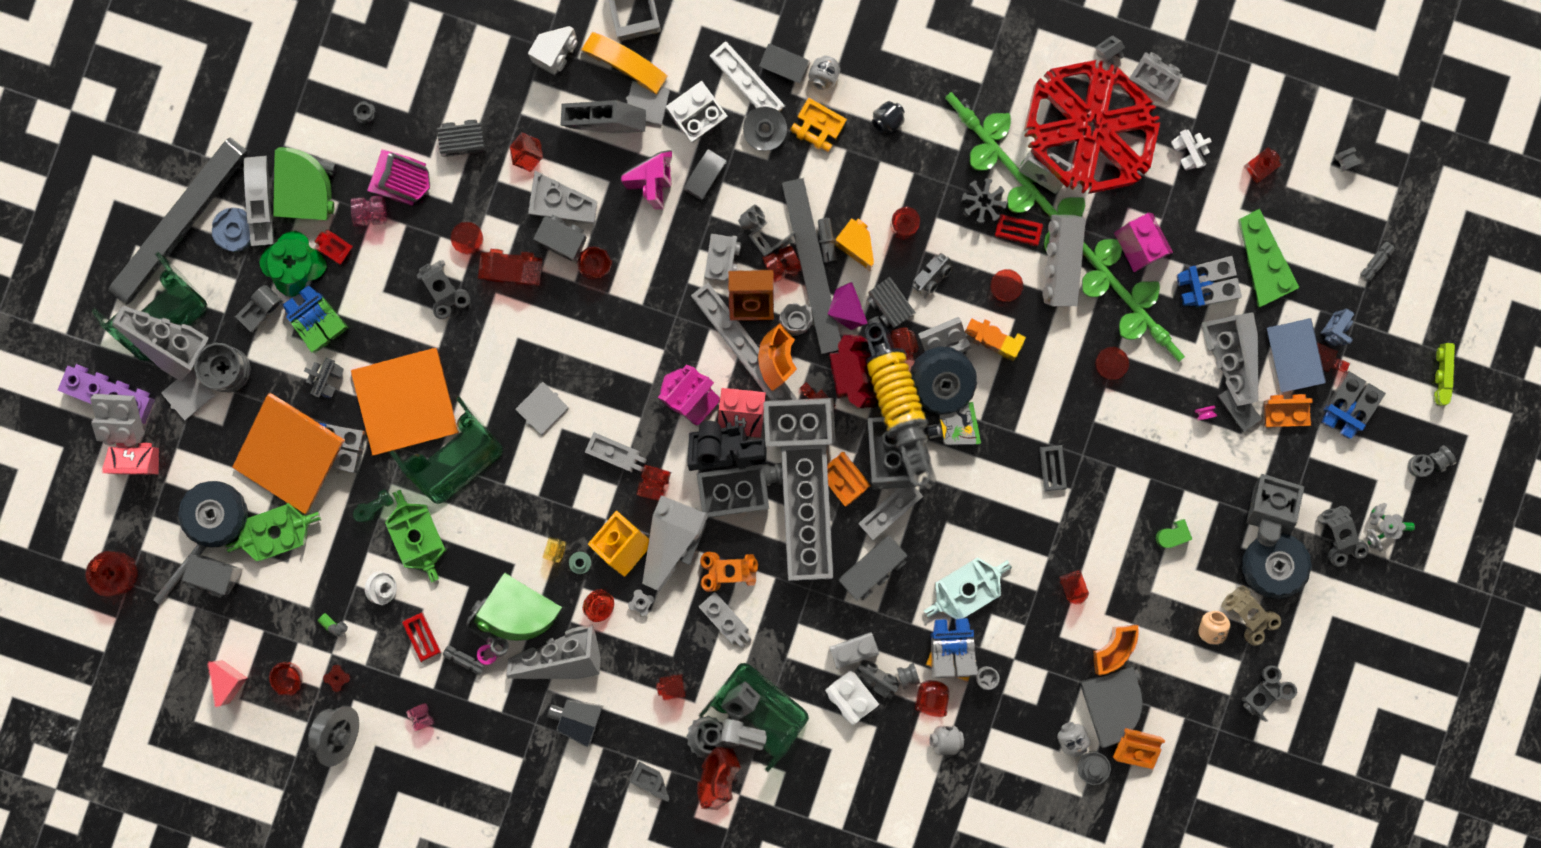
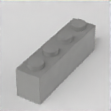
M1076 215L1051 216L1049 223L1050 238L1047 245L1048 260L1045 267L1046 282L1043 289V298L1046 304L1052 306H1078L1086 218Z

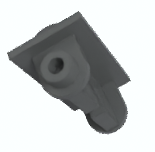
M942 253L936 254L926 265L931 270L929 274L922 270L913 280L914 283L911 286L915 290L920 291L924 298L937 289L939 282L946 278L954 267L950 258Z
M865 659L861 661L859 667L854 672L861 682L868 687L874 681L876 685L873 690L884 698L888 697L891 699L900 685V682L897 681L894 675L885 673L874 662Z

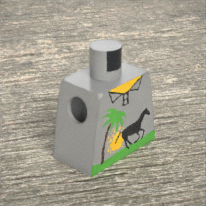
M973 402L968 403L964 408L956 412L944 415L938 414L939 423L927 426L929 439L942 436L943 445L981 444Z

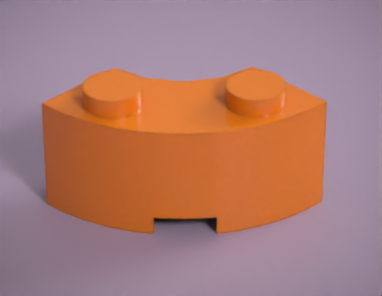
M778 324L765 335L760 344L758 354L761 374L772 391L783 384L797 370L790 354L791 345L795 339L781 324Z
M1138 625L1112 627V636L1108 644L1102 649L1093 651L1095 674L1102 675L1112 672L1124 664L1136 647L1139 634Z

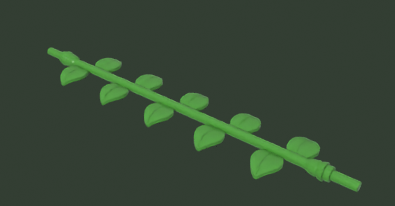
M952 92L945 97L959 113L958 117L961 119V122L969 129L974 130L985 143L977 145L972 149L970 153L971 167L978 171H986L994 166L998 158L1022 185L1013 188L1008 193L1007 206L1012 212H1026L1033 206L1036 200L1050 217L1052 215H1076L1082 217L1085 209V199L1083 197L1064 198L1059 202L1056 211L1031 183L1036 181L1019 172L1016 164L994 141L1002 139L1008 133L1011 124V115L1009 113H996L987 116L982 127L974 111H971L968 107L965 108ZM1050 232L1046 234L1044 240L1046 251L1047 245L1049 243ZM1106 239L1097 243L1094 253L1083 242L1082 254L1097 271H1090L1084 275L1082 279V292L1088 297H1099L1108 290L1110 284L1134 311V313L1126 314L1121 318L1119 322L1120 335L1124 339L1135 340L1142 336L1148 327L1156 343H1159L1162 347L1165 346L1172 356L1180 362L1185 356L1171 341L1170 333L1159 324H1156L1143 309L1151 307L1158 299L1160 292L1159 282H1139L1133 287L1131 296L1106 267L1112 266L1120 258L1122 248L1118 240Z

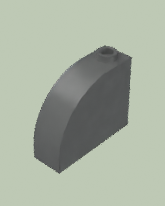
M618 100L561 104L560 126L604 133L645 132V109Z
M1132 666L1079 682L1101 747L1119 742L1125 736V728L1133 730L1140 718L1142 694L1138 683L1141 682V677L1138 670H1134Z

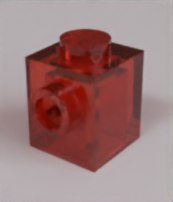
M1268 147L1243 167L1257 184L1282 164L1280 163L1281 159L1275 150H1270Z
M682 673L660 677V683H656L658 696H663V701L686 696Z

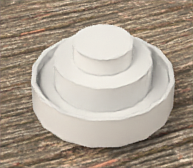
M374 572L366 581L365 594L372 603L387 604L396 594V581L389 573Z

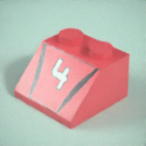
M721 388L718 424L721 428H727V423L731 422V425L735 426V422L738 421L740 426L743 425L747 437L761 438L766 392Z
M116 443V447L108 448L102 473L158 475L159 448L152 447V443H138V447Z

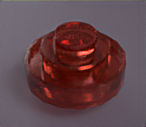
M460 223L454 227L451 233V243L455 250L461 254H474L483 245V232L474 223Z
M1003 269L993 276L990 289L996 299L1002 302H1010L1021 294L1023 280L1016 271Z
M1108 347L1102 350L1096 359L1097 371L1102 377L1109 380L1122 377L1129 367V358L1123 350L1117 347Z
M605 590L591 592L583 602L582 609L584 615L593 622L606 620L613 612L614 598Z

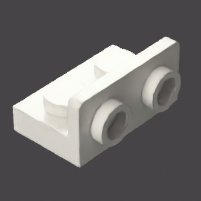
M852 669L826 689L831 702L838 706L845 720L849 721L852 725L856 724L862 717L879 705Z

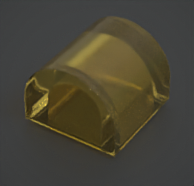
M548 536L542 558L560 563L567 545L566 541Z

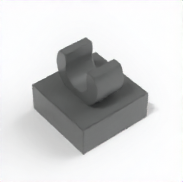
M1111 36L1096 46L1095 50L1106 62L1114 64L1112 57L1116 54L1122 59L1124 55L1121 50L1125 47L1121 40Z

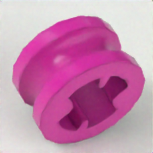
M1215 406L1195 410V413L1199 415L1197 421L1216 417L1217 414L1213 412Z
M489 644L481 646L477 651L478 660L485 665L494 663L498 658L493 655V658H489L487 661L483 659L485 656H482V651L490 649Z

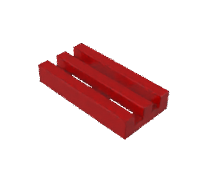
M1002 214L999 215L995 237L1038 246L1043 224ZM1003 221L1037 228V232L1004 225ZM1001 229L1033 236L1035 240L1003 233Z
M423 612L402 622L420 662L441 653V649ZM417 619L421 620L435 651H431ZM411 622L413 623L420 637V640L427 652L426 655H423L420 646L413 634V631L409 625V623Z

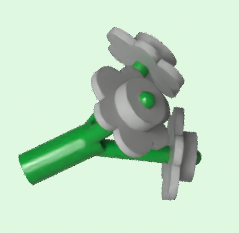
M1386 503L1375 506L1370 513V524L1376 525L1380 519L1384 520L1379 525L1383 533L1377 536L1373 529H1368V536L1366 537L1369 546L1380 552L1383 551L1381 539L1384 537L1399 539L1402 536V531H1414L1415 529L1414 523L1402 522V517L1399 514L1385 516Z

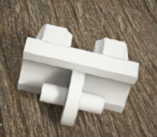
M1189 130L1181 131V135L1175 138L1172 144L1176 152L1186 147L1188 148L1191 155L1181 159L1185 170L1205 166L1206 163L1199 148H1201L1204 155L1210 153L1207 144L1212 142L1211 139L1207 138L1204 140L1201 133L1195 135L1198 142L1196 144Z

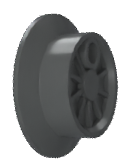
M343 706L336 710L326 709L314 720L309 732V746L313 751L317 752V757L321 764L328 767L338 765L351 752L359 732V716L356 710L349 706Z

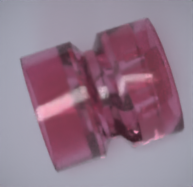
M383 195L371 196L369 200H366L365 197L351 199V215L355 227L367 226L369 222L373 225L387 223L386 203Z

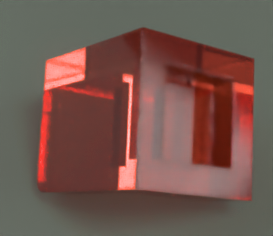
M522 132L510 146L512 165L532 172L543 158L540 140Z

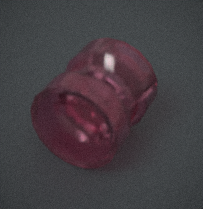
M427 703L406 711L408 718L413 722L412 728L414 732L435 723L433 717L429 716Z

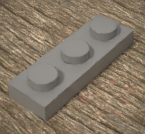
M915 487L898 488L858 524L874 540L923 496Z

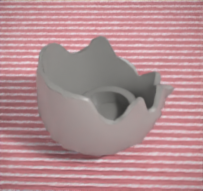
M797 303L788 304L780 312L779 322L790 335H801L809 330L812 324V307H807L806 304L802 306Z

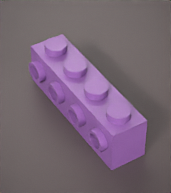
M78 364L75 365V368L67 366L57 391L90 404V398L94 394L135 396L142 424L146 423L155 399L149 397L150 393L138 388L136 392L129 390L130 385L118 380L116 384L109 382L108 376L96 372L95 376L87 373L88 368Z

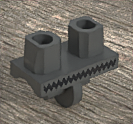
M327 357L319 373L318 370L321 365L314 362L312 369L305 367L304 372L309 374L306 380L307 383L312 384L315 377H317L310 394L317 397L332 398L336 387L326 384L327 378L330 375L340 379L344 369L334 363V360Z

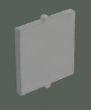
M632 81L629 96L626 97L627 104L645 109L646 122L662 125L665 110H667L666 106L670 89L661 87L656 95L640 86L637 82Z
M193 369L182 381L177 379L161 393L171 404V409H175L185 421L215 396L207 386L198 380Z
M542 382L516 410L527 420V424H531L542 435L569 407L558 397L557 392L554 393Z

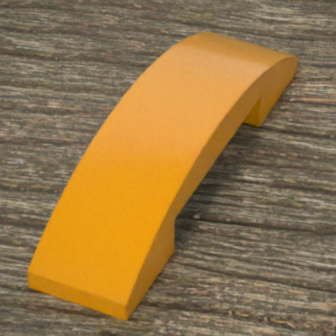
M595 32L591 33L581 49L582 52L600 62L602 60L635 79L640 86L656 95L668 77L667 74L642 56L616 41Z

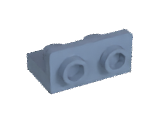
M1348 309L1335 312L1321 332L1326 337L1324 340L1334 347L1336 345L1350 344L1352 339L1342 332H1346L1352 325L1353 321L1351 318L1354 313Z

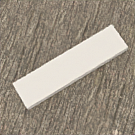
M726 41L710 55L714 63L756 108L769 106L780 112L785 107Z

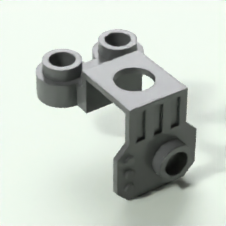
M754 204L738 219L740 226L744 230H753L749 237L764 256L779 246L782 249L792 242L791 237L797 232V230L793 231L771 248L759 232L767 224V221L765 220L764 212L758 205ZM757 238H759L762 241L764 247H762L759 244Z
M439 260L433 265L427 264L421 267L417 274L418 280H423L436 301L433 305V313L438 319H446L450 316L451 305L454 304L457 308H465L470 303L468 292L464 289L456 290L443 272L442 267L446 265L444 260ZM443 280L446 284L445 289L441 292L435 291L432 287L434 281ZM459 297H464L465 301L463 303L457 302V299ZM440 308H445L446 313L439 314L438 310Z
M1346 506L1327 509L1317 517L1321 524H1328L1332 528L1336 542H1333L1334 548L1329 551L1328 559L1337 567L1346 564L1349 554L1360 559L1364 558L1369 550L1368 545L1363 540L1358 539L1353 519L1349 516L1351 511ZM1343 529L1351 530V536L1340 539L1339 534Z
M487 598L482 602L478 600L471 609L473 614L468 618L466 626L486 642H491L490 651L494 656H504L509 648L507 640L489 631L481 632L477 624L474 623L476 615ZM500 645L503 650L496 651L495 646Z
M1273 665L1266 666L1263 669L1262 677L1265 681L1260 683L1246 697L1242 698L1245 709L1250 714H1255L1264 722L1268 720L1262 713L1275 700L1278 701L1281 698L1291 700L1297 695L1295 684L1287 681L1279 682L1282 677L1281 670ZM1269 670L1274 671L1275 675L1273 678L1267 676ZM1285 686H1288L1290 688L1289 694L1285 695L1283 693V688ZM1257 693H1262L1266 698V702L1262 706H1256L1253 702V697Z

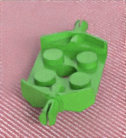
M398 490L392 493L396 500L397 508L389 516L385 524L405 568L423 569L427 572L432 583L439 580L434 567L447 549L441 541L427 508L428 505L409 504L405 501L402 491ZM412 530H418L421 535L420 540L416 543L411 542L409 539V533Z
M287 503L281 507L249 517L244 529L240 532L239 539L225 545L226 548H229L227 552L230 553L238 549H244L255 561H261L305 545L308 526L311 523L321 521V517H317L320 513L316 512L306 516L290 503ZM273 526H278L281 530L280 536L276 539L272 538L269 534Z

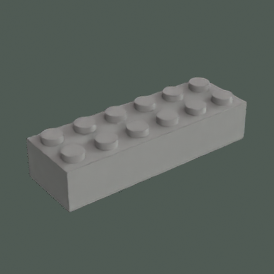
M826 444L781 446L788 580L833 578Z

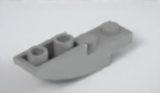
M267 156L244 158L246 213L251 246L274 244Z

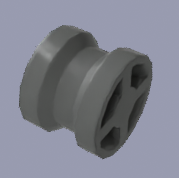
M1355 147L1334 156L1340 163L1341 172L1362 163L1356 157Z
M1442 445L1438 452L1428 455L1434 462V468L1440 473L1446 471V467L1449 465L1453 466L1457 463L1456 458L1445 445Z
M1415 455L1408 462V470L1415 477L1430 475L1434 469V462L1427 455Z
M777 463L775 466L764 464L766 486H771L772 483L783 485L781 463Z
M914 663L909 664L906 668H897L903 689H907L912 684H921Z

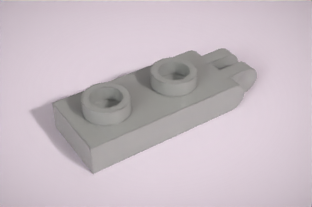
M593 432L585 453L630 472L633 469L642 472L643 467L636 465L637 460L643 463L647 461V459L639 456L640 451Z
M716 592L699 606L732 644L737 642L743 648L745 644L739 638L743 636L748 642L752 640L746 633L749 629Z

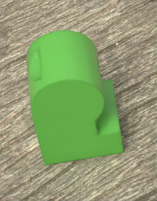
M1185 519L1173 522L1175 526L1173 529L1160 530L1156 535L1157 544L1162 548H1172L1193 540Z

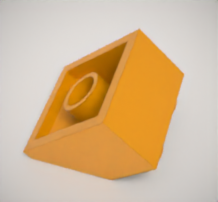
M851 218L836 238L835 246L870 271L874 265L870 232L867 230L868 226L859 219L855 221Z
M616 511L588 545L611 567L625 577L647 552L649 538Z

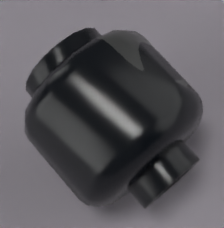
M884 102L873 112L872 124L880 133L891 134L904 124L905 110L899 103Z

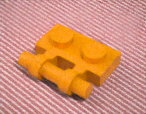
M808 98L798 115V118L804 121V124L800 127L794 123L790 131L795 133L797 138L805 139L814 144L816 149H823L829 152L832 145L825 141L827 136L836 140L847 119ZM810 126L821 131L819 137L808 131Z

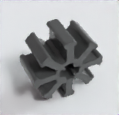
M986 178L983 182L984 189L981 192L976 184L977 181H973L968 189H971L975 196L964 193L961 203L967 202L974 205L968 209L965 208L963 214L968 218L970 214L977 210L979 214L975 224L982 225L984 223V213L986 212L991 219V223H994L1000 216L995 213L993 208L1004 211L1007 201H996L994 198L999 195L1002 196L1005 191L1002 186H999L996 191L989 193L992 179ZM982 197H985L989 205L986 204L985 207H982V203L978 199L981 200Z

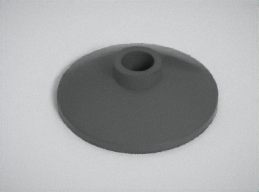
M762 106L755 108L746 116L743 124V133L745 139L752 147L768 151L778 147L784 141L787 134V123L784 116L777 109ZM763 124L769 125L770 130L768 132L762 131Z

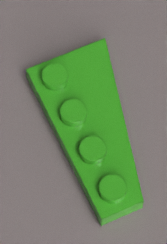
M1260 209L1240 218L1238 221L1248 256L1247 261L1251 270L1252 283L1259 308L1298 289L1299 286Z

